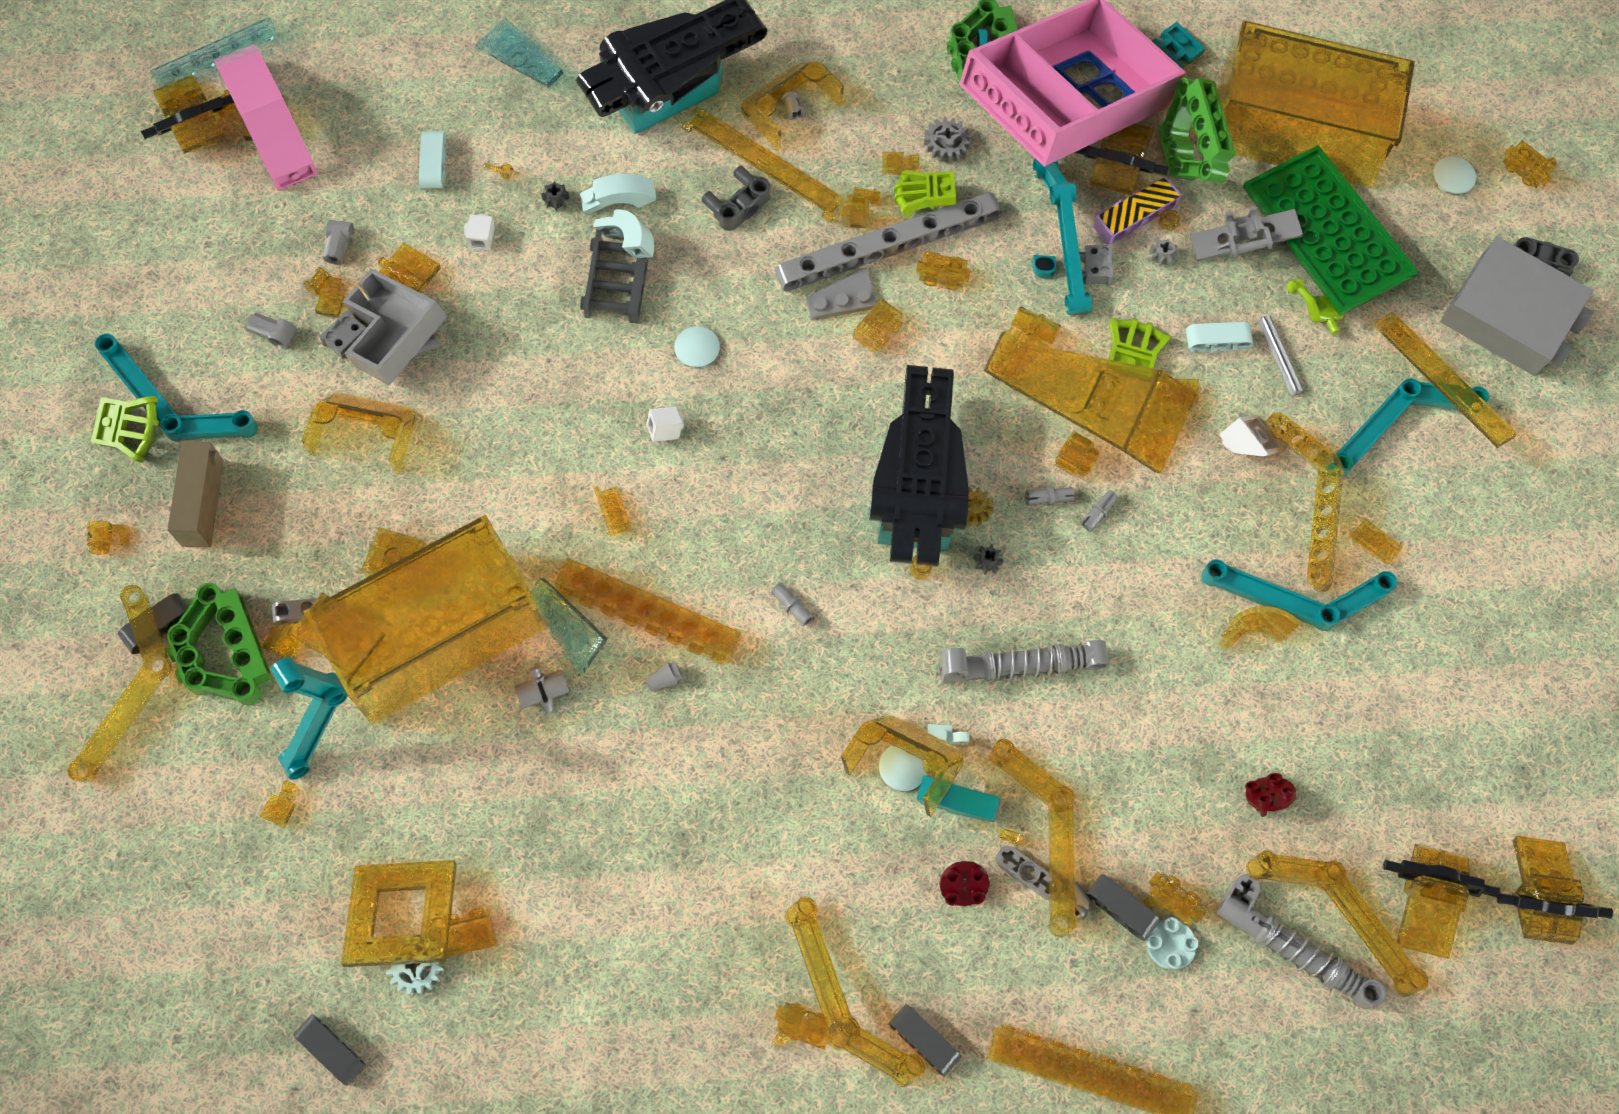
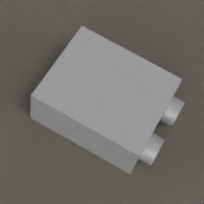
M1496 236L1479 257L1440 320V323L1535 376L1547 364L1557 369L1564 362L1573 347L1563 341L1569 330L1579 334L1593 314L1592 310L1584 306L1593 289Z

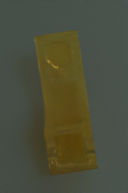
M1258 606L1248 608L1232 618L1229 622L1231 626L1221 634L1223 639L1219 645L1226 651L1242 636L1252 632L1267 634L1279 644L1301 625V622L1288 612L1275 607Z

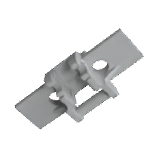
M1257 205L1250 206L1248 215L1234 218L1232 211L1225 212V226L1190 234L1197 261L1226 254L1237 257V254L1265 247L1271 249L1273 248V243L1303 237L1295 209L1260 217L1257 215ZM1266 226L1272 227L1274 229V232H1270L1269 228ZM1228 237V242L1220 244L1218 239Z

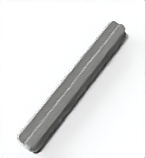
M1270 315L1261 317L1259 324L1292 396L1301 394L1303 386Z

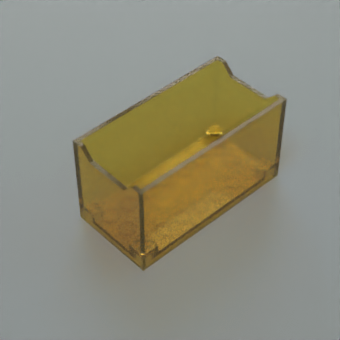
M1243 20L1220 73L1217 87L1236 156L1278 166L1319 145L1348 183L1372 188L1379 170L1394 146L1398 147L1402 141L1415 61Z
M486 514L303 611L348 697L371 725L545 630L531 591Z

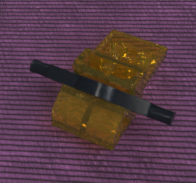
M193 74L153 90L166 119L154 123V126L141 130L145 140L157 134L160 136L172 131L183 153L186 154L188 152H195L207 144L216 143L225 137L214 113L234 103L231 94L207 101Z
M1132 124L1103 138L1100 148L1086 146L1074 152L1096 160L1089 185L1099 189L1115 191L1122 195L1132 196L1141 171L1167 176L1169 167L1144 159L1155 128Z
M1522 836L1514 838L1513 846L1522 885L1512 895L1500 893L1497 903L1517 907L1524 938L1573 945L1580 938L1583 917H1603L1609 919L1613 917L1612 908L1597 907L1592 904L1583 903L1585 896L1581 881L1573 877L1565 842Z
M1415 843L1411 861L1402 860L1401 863L1385 859L1383 862V870L1396 872L1399 878L1406 879L1403 892L1408 895L1396 942L1399 947L1449 959L1460 914L1465 912L1468 896L1480 897L1481 894L1498 898L1500 895V887L1486 885L1484 879L1470 876L1469 858L1465 855Z

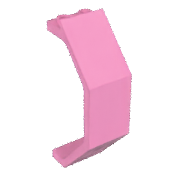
M255 44L215 59L214 62L234 100L277 191L317 175L316 167L296 124Z

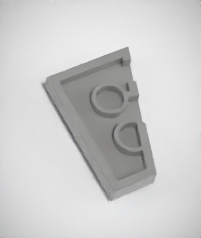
M867 267L806 298L811 320L876 309L877 306Z

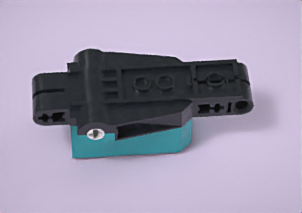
M725 0L697 14L683 12L624 31L612 32L600 44V63L581 72L576 82L598 116L605 117L619 110L634 134H637L718 94L722 83V60L760 42L766 37L768 30L747 0Z
M907 365L902 415L892 421L888 429L872 484L869 521H879L877 544L891 545L890 562L912 564L913 549L917 548V565L938 567L940 550H948L954 529L965 530L969 504V487L962 432L951 419L954 370L932 367L930 383H927L928 367ZM926 395H929L928 408H925Z

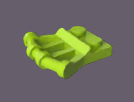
M904 170L900 175V181L894 186V201L901 207V212L905 217H909L915 211L926 207L935 210V206L956 205L954 171L922 173Z
M1110 318L1109 330L1111 331L1112 347L1105 369L1149 382L1156 357L1168 344L1172 336L1168 333L1165 335L1155 328L1153 323H1141L1136 318L1129 320ZM1129 328L1126 342H1120L1118 329ZM1135 330L1144 332L1140 348L1131 345ZM1150 335L1160 341L1152 351L1146 350Z
M148 396L127 402L101 397L91 443L118 448L135 461L143 463L146 459L144 455L152 442L155 443L156 437L154 432L156 426L158 427L159 425L156 413L157 397ZM146 406L147 418L130 415L131 409ZM128 422L146 424L144 434L127 431ZM125 437L142 440L136 451L124 443Z

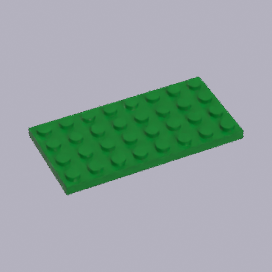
M1319 145L1244 182V190L1264 216L1295 209L1303 237L1286 240L1284 243L1340 316L1418 276L1419 271Z

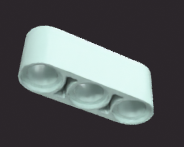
M422 131L419 162V185L421 189L444 188L442 182H444L445 166H443L446 158V147H444L446 145L445 131Z
M1247 322L1193 324L1186 328L1190 352H1195V350H1198V352H1214L1217 349H1220V351H1236L1239 348L1247 350L1253 346L1250 324Z

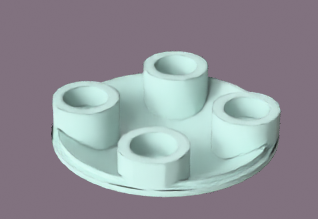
M1454 156L1445 157L1439 160L1434 167V179L1442 192L1455 194L1469 192L1476 182L1474 168L1462 158Z
M694 326L683 330L675 341L676 357L682 363L691 367H708L716 359L720 350V343L715 333L701 326Z
M897 743L888 747L883 752L879 762V771L883 781L895 791H910L919 787L923 776H927L928 762L924 753L918 747L909 743Z
M1174 917L1160 920L1146 939V947L1150 957L1156 964L1166 969L1176 970L1186 967L1194 959L1198 948V940L1190 927Z

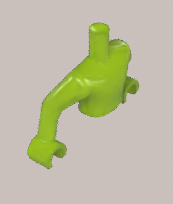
M1291 279L1286 285V289L1292 294L1299 292L1307 304L1310 319L1315 323L1326 322L1331 334H1338L1340 329L1336 321L1341 320L1344 315L1340 316L1325 295L1314 298L1304 287L1302 279H1297L1296 282Z

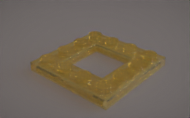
M454 860L355 866L341 965L343 967L446 962L457 863ZM426 890L421 934L374 937L380 892Z

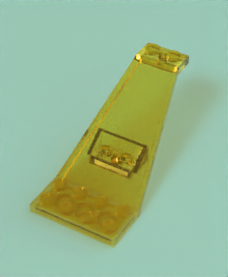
M1007 331L1001 333L983 370L1010 388L1120 449L1155 473H1162L1197 396L1191 389L1162 370L1024 343Z

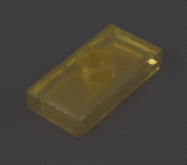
M1366 518L1350 535L1354 541L1387 566L1403 548V546Z

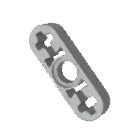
M1005 846L998 851L996 855L997 865L1046 900H1053L1061 893L1062 886L1060 881L1017 849ZM1010 852L1013 855L1011 859L1016 863L1020 859L1024 861L1018 867L1017 872L1013 870L1016 866L1012 862L1005 864L1003 862L1004 857L1002 853L1007 855ZM1026 866L1032 867L1035 871L1034 879H1025L1022 876V868ZM1040 874L1044 876L1041 881L1045 884L1050 882L1054 884L1053 889L1056 891L1055 893L1051 891L1047 894L1045 892L1046 887L1041 883L1037 887L1034 885L1040 878Z

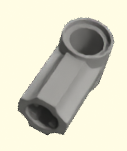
M335 220L327 222V242L323 254L324 261L336 265L344 262L348 242H352L350 237L354 234L352 222Z
M259 313L250 315L246 327L248 332L268 339L274 346H282V349L287 348L297 331V328L292 323L284 319L276 321Z

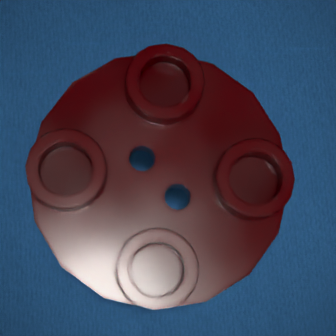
M1271 773L1267 777L1249 781L1245 785L1246 800L1257 812L1260 811L1261 817L1267 816V811H1278L1288 808L1296 799V789L1293 783L1282 778V775L1279 773Z
M961 861L945 869L940 877L939 886L941 895L945 898L948 905L969 906L984 902L985 895L989 890L990 881L988 873L983 866L972 861Z

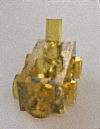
M1523 140L1516 146L1512 144L1503 154L1506 156L1503 163L1507 171L1511 173L1516 172L1522 177L1523 183L1527 186H1534L1535 188L1540 184L1545 186L1553 178L1551 173L1556 168V159L1554 157L1545 158Z
M927 251L926 253L924 252L923 261L918 260L916 273L920 274L919 280L923 281L927 286L943 284L947 289L956 290L958 287L963 288L964 282L969 281L971 269H967L968 260L957 256L948 257Z
M1156 872L1149 881L1151 885L1149 894L1151 897L1140 901L1149 909L1156 905L1162 910L1168 909L1188 926L1193 921L1198 923L1207 912L1203 909L1202 900L1192 891L1187 892L1184 890L1177 878L1171 874L1167 876L1164 872L1161 874Z
M786 1002L784 1006L779 1004L774 1020L778 1021L776 1031L779 1033L772 1041L777 1047H780L790 1038L793 1041L800 1040L825 1050L828 1041L833 1043L838 1027L833 1026L834 1021L823 1013H813L798 1003L791 1004Z

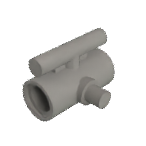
M534 666L530 668L532 675L530 680L515 685L520 705L523 709L539 703L540 706H543L545 713H550L554 710L553 698L569 692L562 670L545 675L541 673L539 666Z

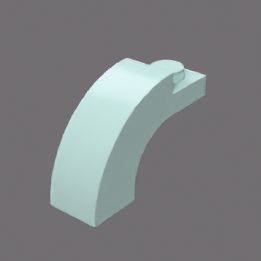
M614 174L598 178L593 181L594 187L580 193L582 209L587 215L612 204L628 203L639 208L657 200L654 181L636 174Z
M619 209L615 210L613 217L595 219L593 227L596 230H601V234L604 237L624 236L622 248L635 259L653 257L654 239L652 233L632 213Z

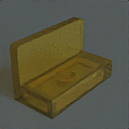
M594 486L595 497L609 536L612 537L632 530L618 487L600 491L598 486Z
M315 623L274 625L261 648L272 651L282 658L292 657L294 659Z

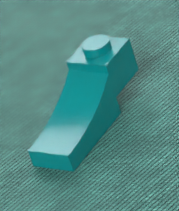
M923 776L917 800L922 805L944 809L951 814L993 823L995 822L1000 803L999 796L971 790L950 783L947 780Z

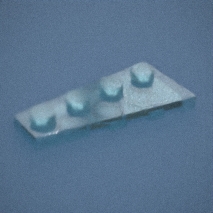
M506 17L475 45L483 53L546 87H550L564 74L554 61Z

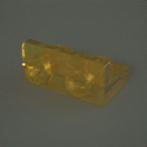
M476 908L469 911V914L462 916L451 914L440 921L438 930L445 958L497 946L491 920V909Z

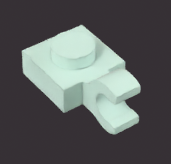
M928 724L926 750L951 752V745L968 746L970 732L952 733L951 725Z

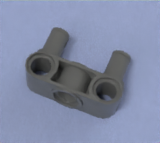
M742 165L734 170L733 176L744 187L738 190L726 202H721L711 191H707L701 199L714 212L713 215L719 221L720 227L727 231L734 230L745 220L752 217L770 199V182L768 179L753 176Z
M1522 237L1513 244L1516 247L1523 248L1528 254L1569 277L1579 262V256L1575 251L1550 242ZM1562 259L1565 260L1568 265H1565L1562 262Z

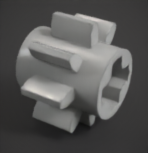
M1158 239L1156 245H1152L1150 252L1153 253L1151 261L1155 260L1159 267L1164 264L1170 266L1172 260H1176L1178 253L1175 252L1177 245H1174L1170 239L1162 241Z

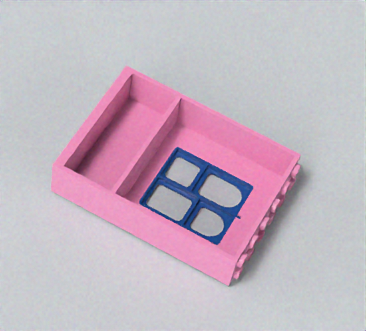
M1087 0L970 50L959 85L1045 167L1170 107L1175 94V86L1179 79L1185 77L1186 72L1106 0ZM1082 62L1096 66L1100 76L1081 85L1077 84L1063 71ZM1102 84H1113L1121 89L1123 97L1120 100L1109 103L1094 88ZM1082 93H1087L1102 108L1097 109L1091 102H1089L1082 95Z

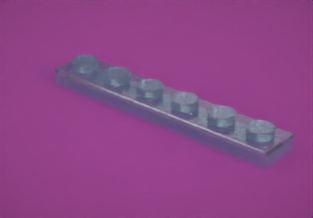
M268 17L152 69L150 72L160 89L169 87L183 78L192 77L203 69L213 67L215 59L253 44L256 46L263 42H269L278 34L273 22Z

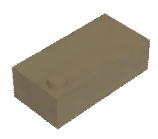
M181 441L167 530L182 547H211L224 462L211 442Z

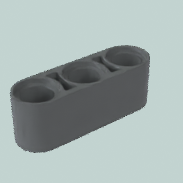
M173 593L123 626L118 631V636L131 654H139L142 652V648H148L161 639L164 633L167 634L170 627L179 622L188 609V605L180 594Z
M1104 874L1098 877L1086 893L1091 901L1094 899L1098 907L1142 941H1146L1160 922L1159 917Z
M907 1004L888 1023L894 1031L897 1030L899 1032L898 1035L913 1049L916 1048L918 1050L917 1053L932 1067L935 1066L937 1068L936 1071L943 1077L947 1075L962 1057L951 1044Z
M311 1014L292 1035L329 1072L347 1086L366 1064L362 1060H358V1056L344 1042L341 1043L339 1038L325 1024L322 1025L320 1023L321 1020Z

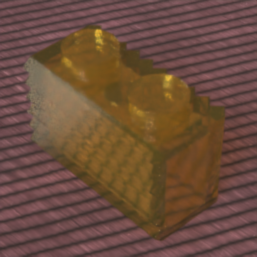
M881 298L854 329L853 338L875 353L879 348L883 349L887 345L888 337L892 332L896 334L903 324L901 322L903 313Z

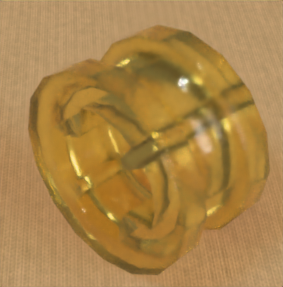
M1170 209L1163 211L1158 221L1161 229L1165 231L1175 230L1180 220L1179 214ZM1166 217H1169V218H1170V221H1172L1171 224L1168 223V220H1166Z

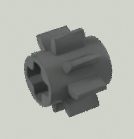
M555 181L548 186L545 185V192L541 193V197L545 201L546 208L551 206L557 211L562 206L566 207L565 200L570 199L569 192L565 189V185H560Z
M993 544L987 548L980 546V554L976 553L973 558L979 561L975 568L984 570V575L991 570L997 573V565L1001 566L1004 562L1003 559L999 558L1002 551H997L993 548Z

